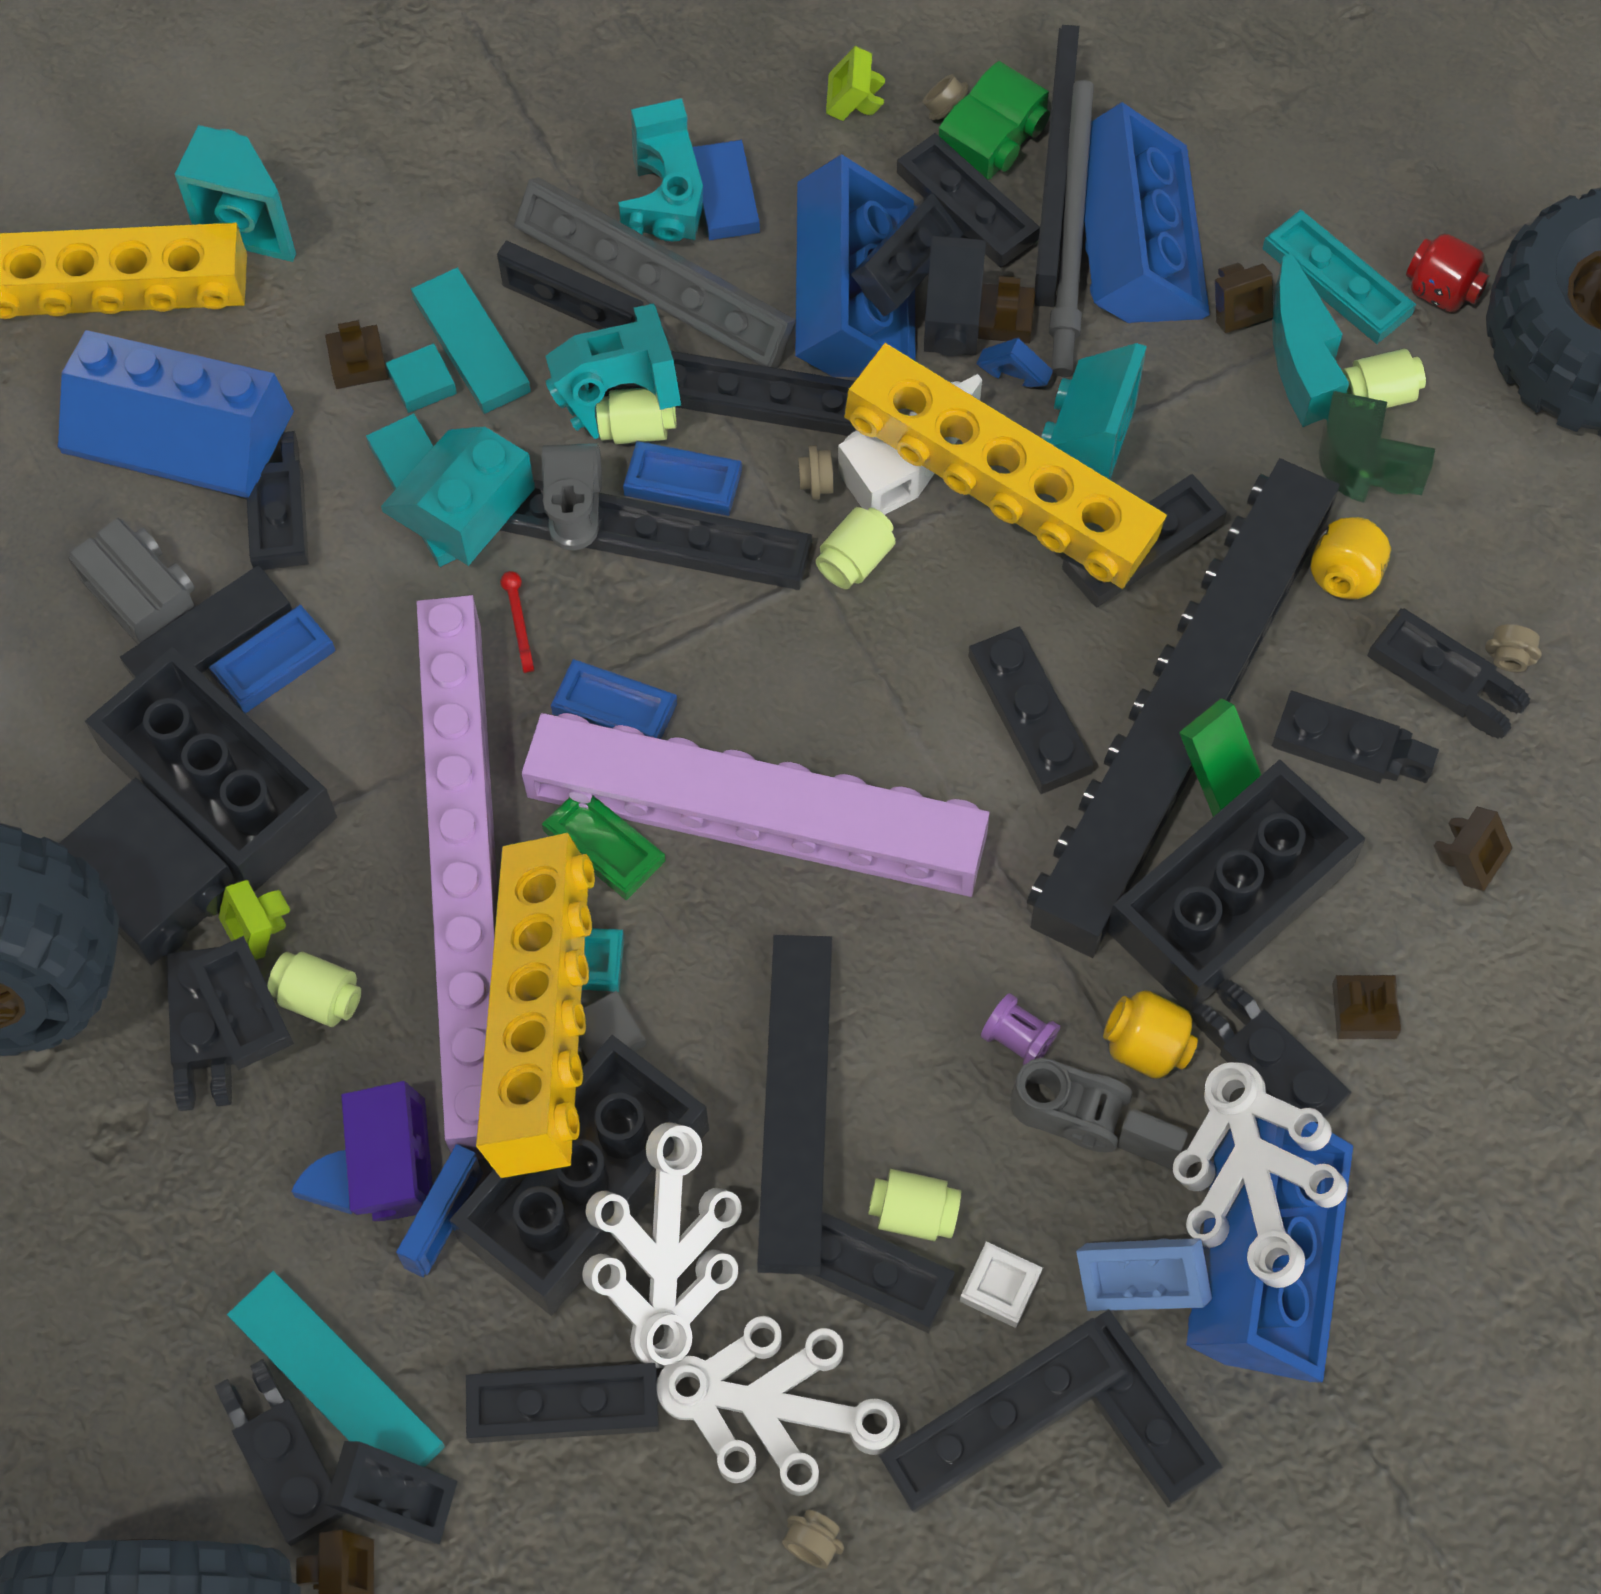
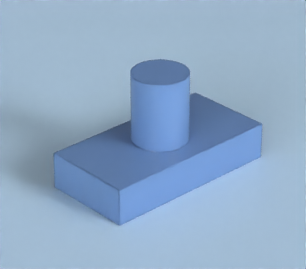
M1161 1238L1148 1241L1085 1243L1076 1251L1087 1311L1203 1308L1212 1300L1201 1238L1172 1240Z

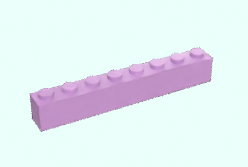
M563 713L558 716L540 714L522 770L527 798L562 805L570 797L572 800L580 802L579 807L588 809V806L584 803H590L593 795L621 819L969 897L973 895L987 837L990 814L989 811L980 810L975 804L965 800L951 799L943 802L925 798L919 792L906 787H893L890 790L867 785L863 780L852 775L825 776L812 773L809 769L797 763L782 762L779 765L757 761L751 755L742 751L726 750L721 753L707 750L684 738H670L667 741L648 737L639 730L629 726L618 725L612 729L590 724L586 719L569 713Z

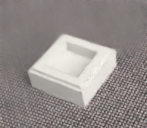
M986 1242L960 1296V1302L1016 1328L1043 1268Z

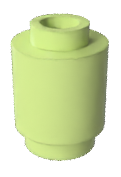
M1405 348L1358 359L1353 362L1352 367L1342 369L1349 381L1345 400L1351 411L1363 409L1365 413L1417 401L1419 389L1425 388L1426 385L1425 371L1419 357L1412 358L1410 352Z
M645 387L611 390L609 396L603 397L596 404L601 440L613 439L615 445L636 443V441L667 440V429H674L677 425L676 408L671 407L660 410L656 396Z
M860 507L854 508L820 546L821 554L816 559V565L820 572L831 583L842 589H849L853 583H862L895 545V538L892 533L894 527L891 521L875 508H868V510Z
M290 952L283 953L275 963L267 985L272 997L277 999L280 1007L329 1027L336 1026L341 1019L349 1020L356 1011L361 998V988L356 986L357 977L355 972L306 952H299L297 955Z
M890 1169L887 1180L875 1178L868 1215L879 1217V1230L930 1241H936L937 1236L952 1239L960 1206L961 1190L947 1187L948 1181Z

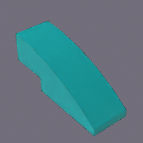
M1291 253L1282 258L1275 286L1272 318L1273 346L1278 372L1286 395L1302 427L1341 413L1349 381L1335 360L1343 333Z

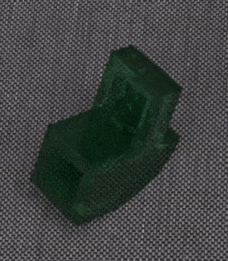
M1333 391L1319 447V462L1325 477L1340 484L1338 490L1340 493L1363 503L1365 502L1370 485L1384 488L1394 494L1411 493L1422 496L1432 469L1435 448L1381 438L1387 401Z

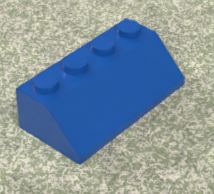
M1121 102L1091 121L1084 212L1087 239L1085 249L1089 257L1091 296L1098 307L1112 313L1127 323L1201 320L1209 316L1210 312L1187 145Z
M842 154L797 182L795 356L832 377H859L884 343L916 361L915 289L897 309L883 317L872 301L863 294L861 287L851 276L852 272L914 207V200Z
M85 330L62 371L58 448L63 454L249 498L294 410L275 373Z
M1255 1117L1262 1140L1314 1165L1328 1164L1333 1166L1345 1179L1348 1192L1353 1153L1352 1144L1331 1132L1330 1140L1323 1148L1316 1151H1307L1302 1149L1291 1138L1288 1130ZM1315 1122L1306 1124L1302 1129L1301 1137L1313 1135L1317 1131L1318 1124ZM1231 1128L1215 1151L1213 1162L1215 1178L1210 1188L1235 1147ZM1270 1173L1285 1233L1301 1247L1305 1256L1304 1270L1298 1280L1282 1288L1266 1285L1251 1271L1247 1261V1253L1251 1243L1258 1234L1244 1183L1225 1216L1229 1222L1227 1238L1216 1247L1208 1248L1203 1246L1212 1300L1203 1308L1191 1309L1186 1346L1224 1365L1308 1382H1323L1347 1193L1338 1205L1329 1208L1321 1207L1306 1194L1303 1188ZM1328 1177L1321 1180L1316 1192L1318 1194L1328 1192L1333 1186L1334 1178ZM1215 1218L1205 1220L1203 1234L1212 1231L1216 1224ZM1289 1255L1279 1256L1274 1261L1272 1266L1273 1272L1281 1271L1288 1264Z

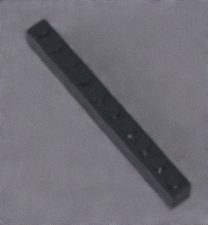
M1281 458L1277 461L1269 477L1264 474L1258 476L1247 500V504L1253 506L1247 518L1239 515L1235 518L1224 542V546L1230 548L1223 561L1217 558L1212 560L1201 583V588L1207 590L1200 604L1191 600L1180 619L1177 631L1183 633L1177 646L1173 647L1167 644L1158 658L1153 675L1159 678L1151 692L1143 688L1138 694L1128 719L1134 721L1127 737L1118 733L1112 741L1103 763L1110 767L1102 782L1092 779L1078 808V810L1084 812L1081 821L1076 829L1067 825L1062 832L1053 852V857L1059 859L1051 875L1041 872L1035 881L1027 899V904L1034 907L1031 929L1094 958L1107 934L1113 904L1131 889L1194 771L1179 732L1218 700L1224 699L1228 702L1232 700L1332 512L1340 484Z

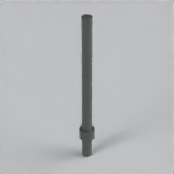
M1079 80L1073 84L1056 308L1050 312L1049 334L1054 337L1052 374L1061 377L1072 374L1075 338H1078L1081 334L1082 313L1077 309L1094 92V84L1087 80Z

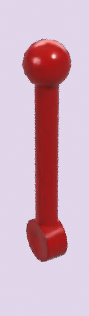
M508 571L501 576L500 585L508 592L523 673L533 672L535 670L518 591L521 587L522 579L515 571Z

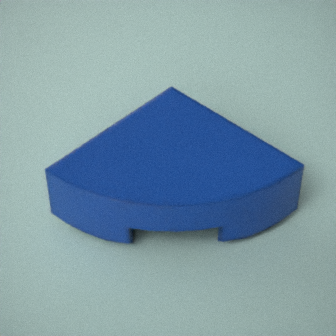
M1019 338L983 349L976 363L980 368L998 379L1001 372L1024 379L1025 381L1022 386L1025 387L1045 386L1048 384L1053 370Z
M346 1151L328 1154L311 1164L294 1184L291 1191L294 1197L352 1215L349 1204Z

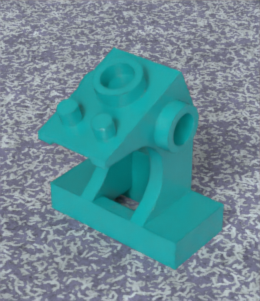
M680 98L631 109L633 161L637 175L639 177L656 173L661 178L662 184L653 193L646 196L618 202L619 222L642 235L643 233L653 234L664 241L674 242L680 241L683 238L695 240L703 209V184L687 130V114L683 100Z
M654 303L633 308L636 322L574 335L545 356L551 378L545 381L546 386L558 406L562 409L567 407L570 414L575 416L570 421L576 431L585 427L594 439L599 438L595 406L603 399L605 392L609 388L620 384L635 383L645 387L656 396L660 410L681 406L674 360ZM589 383L595 384L591 389H588Z

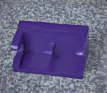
M406 1081L341 1094L350 1211L355 1215L372 1213V1221H386L417 1215L433 1186L425 1098Z

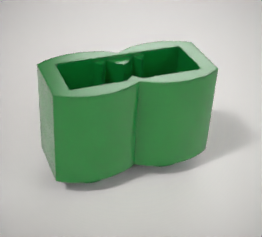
M998 61L982 75L970 94L960 100L949 112L939 127L938 136L989 180L999 170L1005 172L1013 165L1020 152V145L1029 136L1036 138L1043 131L1050 117V111L1047 109L1049 91Z

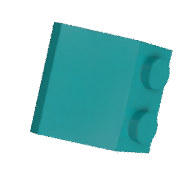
M198 125L175 172V177L192 225L237 223L246 251L293 262L296 251L278 190L249 138L230 129L218 130Z
M1134 343L1079 359L1072 380L1063 377L1059 385L1054 403V409L1060 410L1057 422L1047 421L1041 438L1111 480L1136 408L1147 346Z
M485 426L450 429L381 505L382 512L469 566L535 489L529 453Z

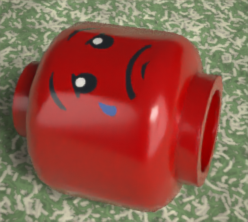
M1446 233L1440 234L1433 241L1426 238L1417 249L1406 272V276L1412 279L1411 290L1414 295L1451 313L1459 310L1466 301L1475 305L1490 279V275L1482 272L1485 265L1484 253L1480 249Z

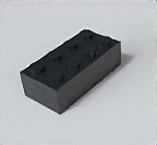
M173 647L167 650L85 720L100 750L131 780L135 777L138 778L228 865L233 877L238 882L248 880L254 892L338 818L327 789Z
M1279 759L1113 904L1107 932L1191 1013L1216 991L1221 984L1236 973L1353 868L1366 838Z
M614 1035L607 1039L582 1068V1084L576 1087L575 1108L579 1117L580 1132L578 1138L572 1140L571 1166L500 1178L496 1171L493 1170L449 1220L460 1243L550 1316L556 1312L583 1280L582 1273L585 1263L594 1255L605 1254L616 1241L610 1232L598 1229L589 1223L586 1217V1206L589 1199L600 1191H609L620 1195L629 1205V1214L635 1218L655 1195L656 1168L650 1164L646 1155V1143L651 1132L659 1125L669 1122L693 1129L700 1137V1140L709 1131L706 1106ZM669 1137L663 1146L664 1158L673 1152L674 1141L672 1137ZM612 1201L607 1202L602 1208L601 1218L603 1222L608 1221L614 1214V1204Z

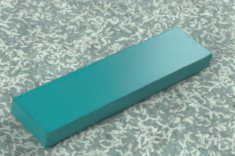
M274 1271L264 1278L227 1314L231 1321L348 1441L363 1442L422 1467H426L445 1448L443 1442Z

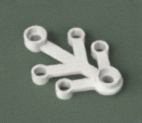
M1238 1062L1224 1063L1216 1067L1207 1077L1204 1098L1210 1111L1188 1149L1181 1152L1174 1160L1173 1174L1188 1190L1202 1191L1209 1187L1215 1178V1166L1210 1159L1230 1128L1235 1147L1202 1204L1195 1207L1189 1213L1186 1220V1228L1193 1239L1201 1238L1202 1246L1212 1248L1222 1244L1229 1234V1222L1225 1216L1245 1183L1258 1234L1248 1249V1265L1251 1271L1266 1285L1275 1288L1287 1287L1301 1276L1305 1266V1256L1301 1247L1285 1233L1270 1173L1303 1188L1317 1205L1325 1208L1334 1207L1344 1199L1347 1193V1183L1333 1166L1328 1164L1314 1165L1262 1140L1255 1117L1288 1130L1291 1138L1302 1149L1307 1151L1319 1150L1328 1143L1331 1137V1126L1316 1109H1299L1267 1094L1262 1076L1252 1066ZM1245 1088L1240 1098L1229 1102L1230 1095L1234 1090ZM1318 1122L1317 1131L1313 1135L1301 1137L1302 1129L1306 1124ZM1196 1162H1202V1168L1198 1175L1186 1178L1188 1168ZM1328 1177L1334 1178L1333 1186L1328 1192L1324 1194L1316 1192L1321 1180ZM1208 1218H1215L1216 1224L1212 1231L1207 1234H1200L1201 1224ZM1289 1255L1288 1264L1281 1271L1273 1272L1272 1266L1274 1261L1279 1256Z
M671 1122L656 1127L649 1135L646 1143L648 1161L656 1168L652 1239L629 1214V1205L622 1196L609 1191H600L589 1199L586 1206V1217L589 1223L598 1229L610 1232L650 1277L649 1303L626 1280V1269L623 1263L609 1255L597 1254L592 1256L584 1265L583 1281L590 1290L608 1296L633 1324L630 1342L635 1356L644 1364L656 1363V1368H664L666 1365L678 1363L687 1355L692 1344V1331L689 1324L720 1290L731 1287L738 1276V1264L734 1257L719 1250H708L699 1257L696 1263L697 1279L676 1299L677 1278L723 1228H729L738 1221L742 1206L740 1199L733 1192L721 1188H712L705 1192L700 1199V1215L679 1237L682 1176L688 1174L698 1165L702 1155V1143L700 1137L693 1129ZM672 1137L674 1141L673 1152L664 1158L663 1146L666 1140ZM721 1198H724L726 1210L721 1217L716 1218L714 1214L715 1205ZM612 1201L614 1204V1214L608 1221L603 1222L601 1218L602 1208L607 1202ZM718 1260H721L723 1264L722 1273L717 1279L713 1280L711 1277L712 1266ZM609 1264L611 1276L605 1284L600 1285L598 1283V1273L603 1266ZM660 1325H663L664 1336L659 1343L653 1345L654 1333Z
M759 1316L749 1321L744 1329L743 1337L705 1361L695 1356H685L678 1363L666 1365L662 1369L657 1380V1395L661 1406L669 1415L676 1419L695 1421L717 1455V1463L721 1475L732 1483H742L752 1477L756 1469V1456L753 1448L748 1443L735 1440L717 1408L744 1414L779 1467L783 1487L786 1491L796 1496L807 1495L815 1489L819 1480L818 1465L810 1455L800 1453L779 1420L849 1434L855 1447L870 1455L882 1454L894 1446L899 1436V1416L893 1406L884 1400L868 1399L861 1402L857 1407H851L786 1394V1392L819 1370L828 1371L839 1365L843 1357V1342L841 1337L831 1329L821 1328L812 1332L807 1338L803 1350L748 1386L725 1382L724 1380L755 1357L766 1359L779 1351L782 1343L781 1329L775 1320L766 1316ZM767 1328L771 1330L775 1336L774 1341L767 1347L754 1345L751 1341V1336L757 1329ZM828 1340L832 1342L836 1347V1353L829 1359L817 1358L812 1349L818 1341ZM684 1377H693L699 1381L700 1388L695 1395L684 1397L676 1391L678 1382ZM873 1413L881 1415L887 1423L884 1431L879 1434L868 1433L862 1425V1421L867 1415ZM734 1451L743 1452L749 1458L748 1466L741 1472H732L725 1466L726 1457ZM795 1464H804L809 1467L812 1476L807 1483L796 1485L788 1479V1470Z

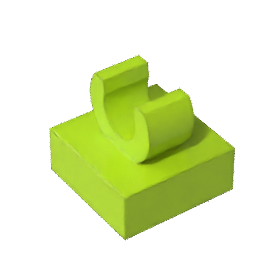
M854 46L832 69L828 77L826 114L844 121L855 108L863 114L873 115L884 104V99L873 95L885 84V78L881 74L871 71L872 53Z
M248 880L225 887L218 918L231 941L244 936L255 960L265 957L270 935L285 929L286 924L282 915L289 913L290 908L280 890L268 892L257 898Z

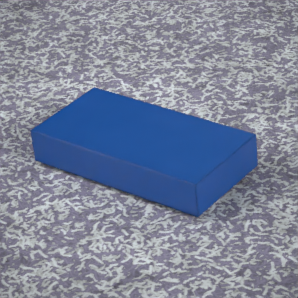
M742 140L692 147L703 184V213L709 241L760 233L759 217Z
M636 441L623 485L624 496L730 516L742 473V462Z
M300 604L215 662L209 669L212 676L246 714L336 650L331 639Z
M573 659L554 697L551 710L552 714L556 716L563 713L574 714L586 719L590 724L612 729L618 725L629 726L639 730L645 736L661 739L677 706V695Z
M458 1144L455 1145L396 1251L404 1269L423 1278L430 1272L453 1230L449 1220L472 1195L483 1175L475 1152Z

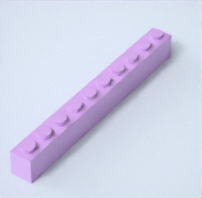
M471 595L417 601L445 1141L450 1153L455 1145L458 1144L475 1152L477 1159H486L476 1147L498 889L481 626L474 598Z

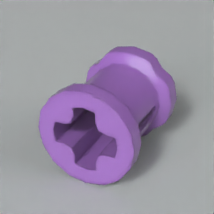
M1008 993L987 1020L982 1030L981 1038L987 1042L995 1039L1024 1059V1066L1031 1060L1045 1056L1060 1030V1025L1054 1021L1047 1024L1017 1005L1018 998Z

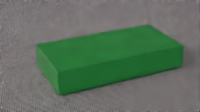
M1224 699L1218 700L1179 732L1213 817L1262 775L1233 703Z
M592 795L590 803H584L588 806V809L579 807L580 802L574 801L569 797L542 823L543 831L548 836L568 833L580 853L589 856L594 874L627 901L666 861L665 854L595 796Z

